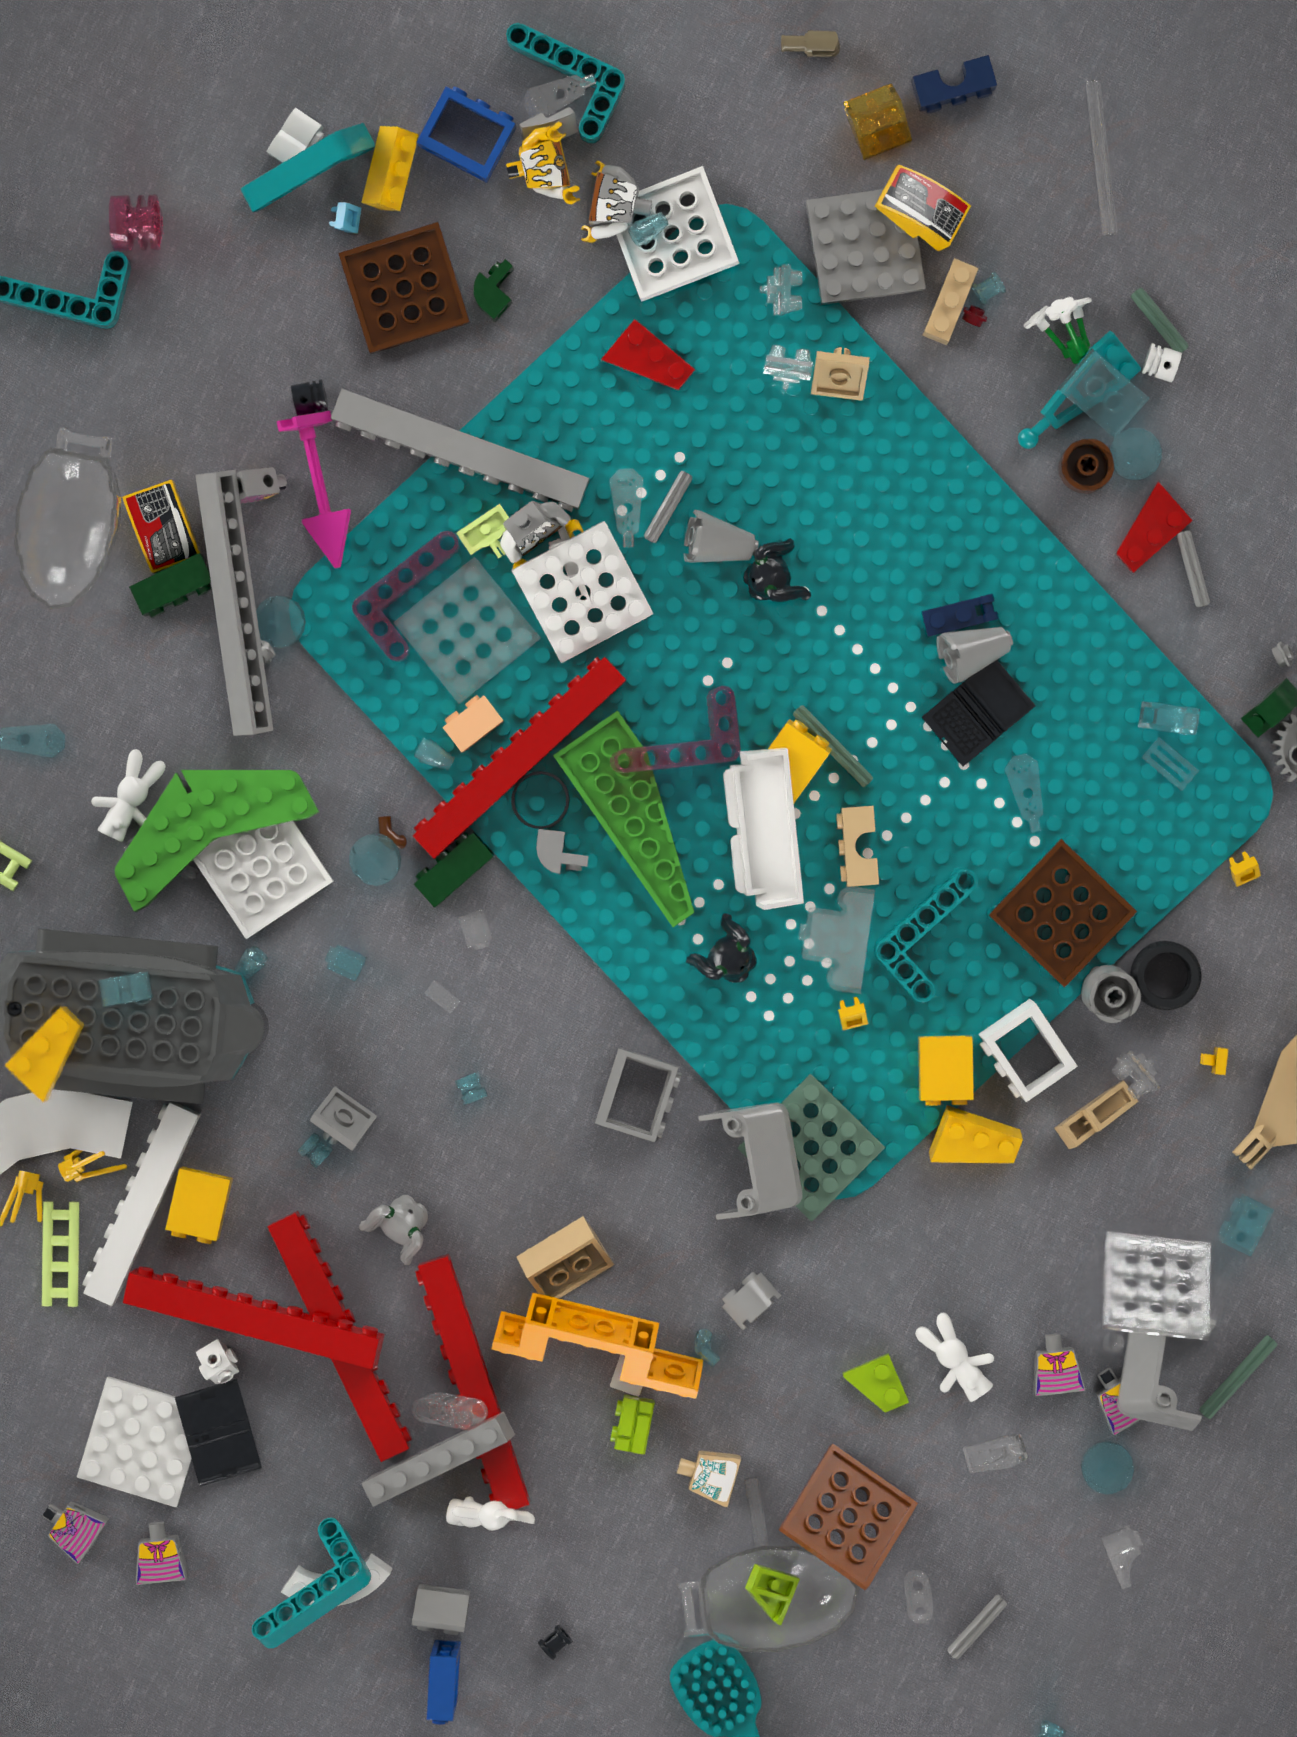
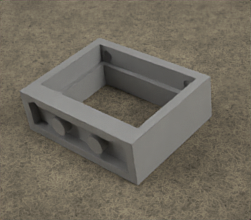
M619 1047L595 1124L655 1142L656 1137L662 1138L666 1123L661 1121L664 1112L670 1113L674 1098L669 1096L672 1087H678L682 1073L677 1072L678 1066ZM626 1059L668 1072L650 1131L608 1118Z

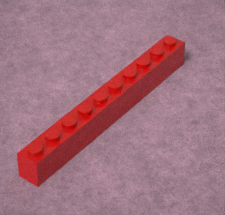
M598 657L595 658L586 667L589 670L587 674L582 678L577 675L567 685L570 689L563 696L558 693L548 702L551 707L544 714L539 711L529 720L531 723L529 728L525 731L520 728L510 738L512 743L506 749L501 746L490 756L493 761L487 767L483 764L480 765L471 774L474 778L467 785L462 782L452 792L454 797L448 803L443 800L432 810L435 815L429 821L424 818L413 828L416 833L412 836L433 859L438 857L626 682V679L606 657L602 660Z
M296 1211L269 1224L267 1227L309 1314L322 1313L327 1315L330 1320L338 1321V1319H344L355 1323L356 1320L350 1308L345 1309L341 1301L345 1299L339 1285L334 1286L330 1278L333 1276L330 1265L327 1261L323 1262L319 1255L322 1250L317 1239H311L308 1232L310 1224L304 1214L300 1216L299 1212ZM331 1359L380 1462L408 1450L411 1446L409 1441L413 1440L407 1426L402 1427L398 1419L401 1417V1413L396 1403L391 1404L387 1396L390 1391L385 1380H379L376 1373L378 1365L373 1369H368Z
M446 1254L419 1263V1270L415 1271L419 1285H424L427 1295L423 1296L427 1310L433 1311L435 1320L432 1321V1326L436 1336L441 1335L443 1345H440V1350L444 1361L449 1360L451 1370H448L449 1378L452 1385L457 1384L460 1394L456 1395L460 1410L465 1409L468 1419H465L464 1422L466 1429L501 1413L450 1255ZM511 1440L476 1457L477 1460H482L484 1466L481 1469L483 1481L485 1484L489 1483L492 1493L489 1494L490 1502L500 1501L508 1508H513L514 1510L530 1505V1498Z
M140 1266L128 1275L123 1298L124 1304L368 1369H373L378 1365L385 1334L379 1333L375 1327L363 1326V1328L353 1326V1322L349 1320L338 1319V1321L328 1319V1316L322 1313H313L312 1315L304 1313L302 1308L296 1306L285 1308L278 1306V1302L273 1300H254L253 1296L247 1293H238L236 1295L228 1293V1289L224 1287H205L203 1282L198 1280H188L187 1282L179 1280V1276L175 1274H156L149 1267Z

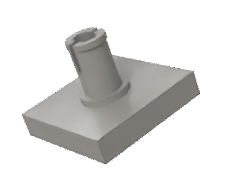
M334 1087L309 1121L324 1131L323 1138L325 1141L332 1136L328 1143L336 1144L339 1141L350 1150H353L377 1116L337 1087Z

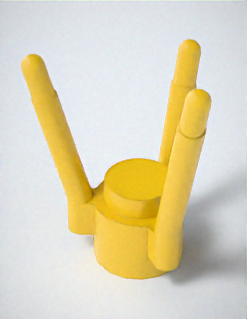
M74 1150L72 1153L64 1156L65 1161L58 1164L59 1171L66 1182L73 1179L79 1182L85 1178L127 1168L126 1164L82 1173L85 1171V1165L104 1156V1151L81 1160L80 1157H75L82 1151Z
M19 1170L18 1177L16 1176L13 1189L2 1211L0 1227L8 1215L16 1194L17 1198L10 1218L11 1223H14L24 1193L33 1195L34 1190H36L37 1221H42V1188L44 1182L39 1181V1174Z

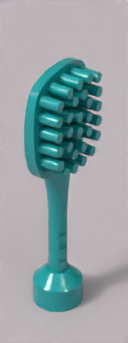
M721 1638L706 1641L688 1651L673 1665L670 1672V1683L674 1694L688 1717L702 1731L713 1737H760L756 1725V1715L762 1704L760 1688L749 1664L732 1643Z

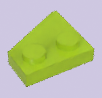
M888 1353L842 1373L848 1382L885 1413L909 1403Z
M754 1564L745 1589L773 1622L782 1625L800 1578L789 1573Z

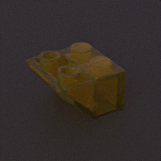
M892 83L843 102L849 125L864 160L912 141L901 98Z

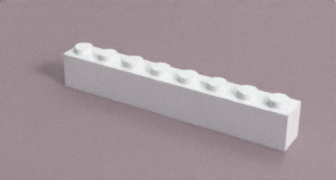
M171 1101L168 1106L163 1105L158 1115V1119L161 1120L158 1129H152L147 1140L150 1147L147 1153H141L136 1164L140 1169L136 1177L131 1176L125 1190L129 1191L126 1200L121 1199L115 1210V1214L118 1215L115 1224L110 1223L105 1232L104 1238L107 1239L104 1248H98L93 1259L97 1264L93 1272L88 1271L82 1285L86 1286L84 1294L110 1306L116 1303L201 1113L174 1101Z

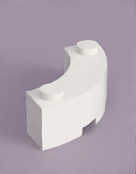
M371 1553L365 1560L371 1572L369 1584L338 1606L352 1603L369 1595L387 1579L392 1571V1567ZM299 1565L284 1585L281 1593L290 1597L323 1574L311 1572Z

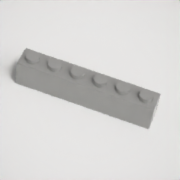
M503 1411L368 1477L361 1484L374 1507L508 1442L515 1436V1433Z

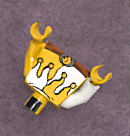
M557 122L552 127L534 129L524 139L522 146L519 147L520 161L506 164L509 178L525 176L527 188H532L535 192L552 198L563 199L567 204H574L580 201V198H575L572 192L580 190L579 186L566 187L570 186V177L561 139L567 134H560L557 131L562 126V123Z

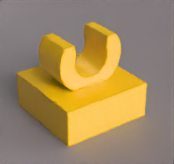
M1245 851L1242 852L1244 861L1236 863L1233 857L1229 858L1232 879L1237 887L1261 876L1259 864L1255 857L1249 858Z
M853 997L855 1005L850 1007L845 1006L844 1000L840 1001L838 1012L843 1030L868 1024L864 1003L860 1004L857 997Z
M1214 1047L1213 1055L1201 1053L1200 1064L1212 1066L1211 1073L1226 1075L1228 1049Z

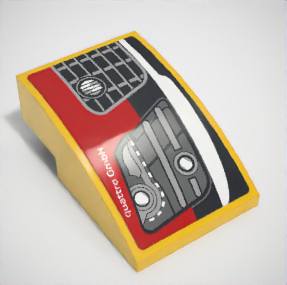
M897 165L875 207L912 238L920 236L934 249L940 251L950 246L971 205L931 178L910 168Z
M172 479L122 497L151 573L169 568L200 553L185 508L182 505L175 482Z

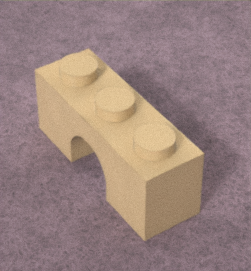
M954 258L922 336L944 345L948 344L979 268Z
M874 806L841 808V813L836 814L837 829H842L843 840H838L839 856L844 855L845 866H840L841 882L846 881L847 887L879 885L877 858H863L857 853L855 848L856 840L861 834L875 832Z

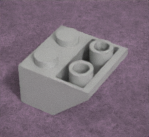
M419 1584L412 1625L417 1626V1629L421 1631H433V1628L443 1629V1633L458 1635L459 1632H464L471 1591Z

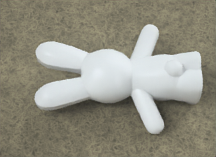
M137 749L129 753L126 776L118 785L117 798L97 796L91 800L92 805L95 807L110 808L102 824L98 827V831L120 842H123L132 818L140 827L143 825L146 817L137 806L145 801L149 787L162 776L166 767L164 762L156 761L151 764L141 779L138 778L143 758L141 752Z
M944 1312L940 1313L937 1316V1326L944 1341L942 1342L932 1331L923 1326L917 1328L916 1337L922 1344L936 1353L939 1362L943 1366L950 1368V1371L940 1385V1390L948 1392L957 1379L969 1401L973 1402L993 1387V1383L983 1375L977 1366L992 1363L994 1356L987 1353L968 1357L966 1346L956 1338L950 1317Z
M471 1496L466 1497L465 1500L452 1499L446 1514L448 1524L469 1528L482 1525L489 1531L498 1530L509 1521L516 1520L530 1524L535 1522L534 1515L527 1511H515L513 1508H508L502 1502L496 1500L482 1505L475 1502Z

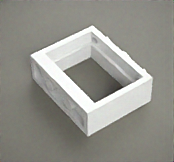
M1028 999L978 1034L983 1041L980 1043V1046L988 1057L993 1055L997 1061L994 1064L997 1072L1002 1078L1007 1076L1011 1082L1008 1085L1009 1090L1015 1098L1020 1096L1025 1102L1078 1067L1037 1004L1031 999ZM1030 1017L1060 1063L1025 1087L995 1041Z

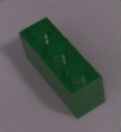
M201 553L129 586L142 615H150L151 618L165 612L164 608L171 604L177 607L189 601L188 596L196 592L200 596L212 590L209 566Z
M465 832L454 842L457 845L455 849L450 853L447 849L435 859L437 864L429 870L428 867H425L415 876L418 881L414 885L434 908L494 857L492 852L475 833L468 835Z

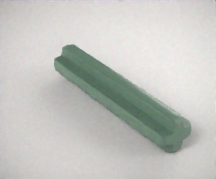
M1139 288L1132 293V300L1170 347L1175 351L1184 352L1189 347L1188 343L1143 288Z

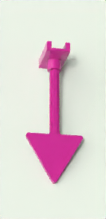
M325 411L276 421L279 432L299 430L300 439L304 442L320 513L318 516L302 519V524L334 568H340L351 510L344 509L331 512L314 439L316 438L314 428L331 422V412Z

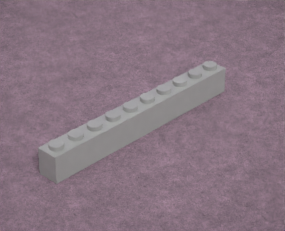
M344 389L340 391L331 419L336 422L335 427L350 432L351 428L361 431L360 436L375 441L376 437L386 440L385 445L398 450L400 446L409 448L410 454L423 459L426 454L434 457V463L445 467H449L450 464L459 466L458 471L469 476H473L474 473L484 475L483 480L494 485H498L499 481L509 485V490L519 494H523L524 490L534 494L532 498L544 503L548 502V499L558 502V505L563 510L572 512L573 508L579 510L589 483L588 477Z
M236 470L198 474L195 476L233 736L254 735L273 731Z

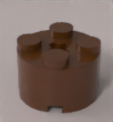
M1082 439L1072 443L1064 451L1059 461V476L1069 489L1077 493L1090 494L1099 490L1107 484L1114 472V460L1110 449L1103 442L1096 439ZM1088 460L1091 462L1089 467L1092 471L1084 472L1082 470L1083 465L1080 463Z

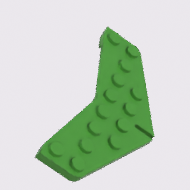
M181 770L192 792L188 793L179 774L175 773L115 867V876L134 912L142 910L154 901L157 895L217 838L290 821L303 820L319 813L301 776L292 770Z

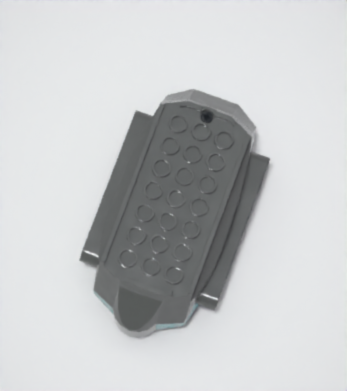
M38 929L36 950L9 952L0 963L1 1059L9 1061L60 1007L66 1006L84 1024L53 1090L203 1103L205 1083L234 1079L249 1053L259 1048L266 1040L269 1024L264 1010L254 1002L244 975L217 965L218 946Z

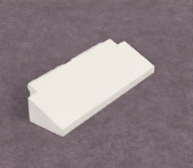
M788 749L741 751V765H730V769L726 770L723 775L728 823L730 826L737 828V835H734L730 841L735 888L738 892L747 896L755 895L756 906L763 910L803 904Z

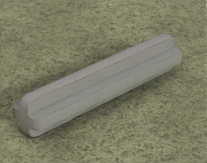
M681 471L646 530L644 538L652 543L657 542L691 483L692 476L687 472Z
M1183 531L1177 534V539L1196 607L1206 606L1210 604L1193 537L1191 531Z
M998 1594L995 1595L948 1647L947 1651L953 1658L959 1659L1007 1606L1005 1599Z

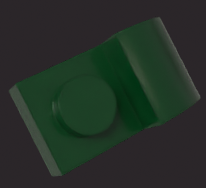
M506 259L502 263L497 261L488 271L489 278H486L479 272L473 286L477 305L494 322L512 304V300L498 288L514 270L513 265Z
M1286 678L1273 688L1257 705L1245 713L1241 720L1259 738L1267 730L1278 724L1297 706V689Z

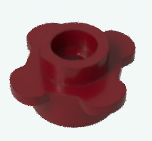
M971 305L970 308L965 306L963 308L964 314L962 319L977 327H981L983 321H987L988 317L984 315L985 311L974 305Z

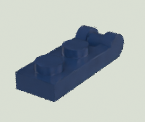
M993 594L922 611L921 614L927 637L998 620V612L994 611L992 603L995 601ZM982 605L984 615L977 616L975 606Z

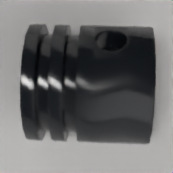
M322 379L319 380V383L312 381V384L306 382L291 385L297 416L316 413V410L318 412H322V409L328 410L327 396ZM302 396L307 397L308 401H303Z

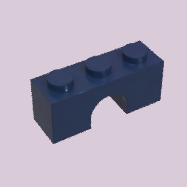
M989 55L963 62L964 81L957 86L946 85L941 80L938 69L913 76L911 83L919 111L926 110L927 113H933L941 110V105L952 103V106L966 103L969 97L977 95V99L991 96L993 94L992 91L997 87V82Z

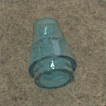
M659 212L633 222L632 227L628 228V232L638 247L641 245L646 246L669 224L664 214Z
M425 738L421 740L414 754V757L419 759L418 762L447 771L450 769L455 758L432 739L428 741Z
M252 945L250 949L246 948L233 971L243 974L247 981L266 966L265 962L268 960V957L261 949Z

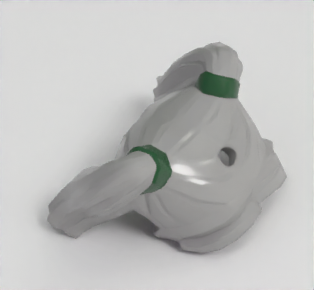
M402 1195L396 1198L390 1206L381 1205L376 1207L366 1220L361 1221L359 1229L371 1232L377 1227H381L387 1237L403 1245L400 1259L404 1265H410L413 1256L416 1255L423 1244V1235L420 1232L426 1225L428 1212L425 1206L416 1203L411 1196Z

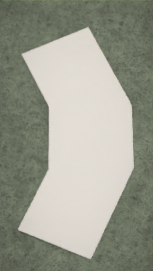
M52 1090L49 1100L44 1103L34 1093L7 1098L0 1103V1174L19 1160L69 1148L91 1153L104 1151L106 1156L121 1159L133 1102L83 1092Z

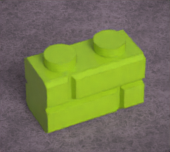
M624 1394L623 1401H617L615 1416H620L618 1426H613L610 1441L615 1442L614 1449L645 1454L655 1400Z

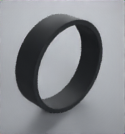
M543 771L532 772L522 777L515 785L511 797L512 808L516 817L526 826L535 829L550 828L558 824L566 815L569 807V793L565 784L557 776ZM543 774L551 776L562 785L565 791L566 806L562 815L555 822L546 826L529 824L521 818L515 806V794L519 785L533 775Z

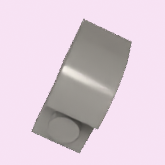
M538 830L537 855L541 863L548 870L561 874L562 864H567L566 869L582 871V866H588L589 856L563 853L565 832Z

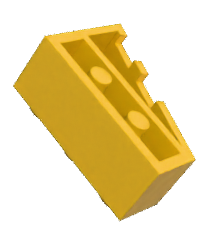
M66 1006L60 1007L4 1066L43 1103L48 1101L84 1024Z
M947 1105L929 1150L930 1161L942 1163H1014L1023 1138L1021 1130Z

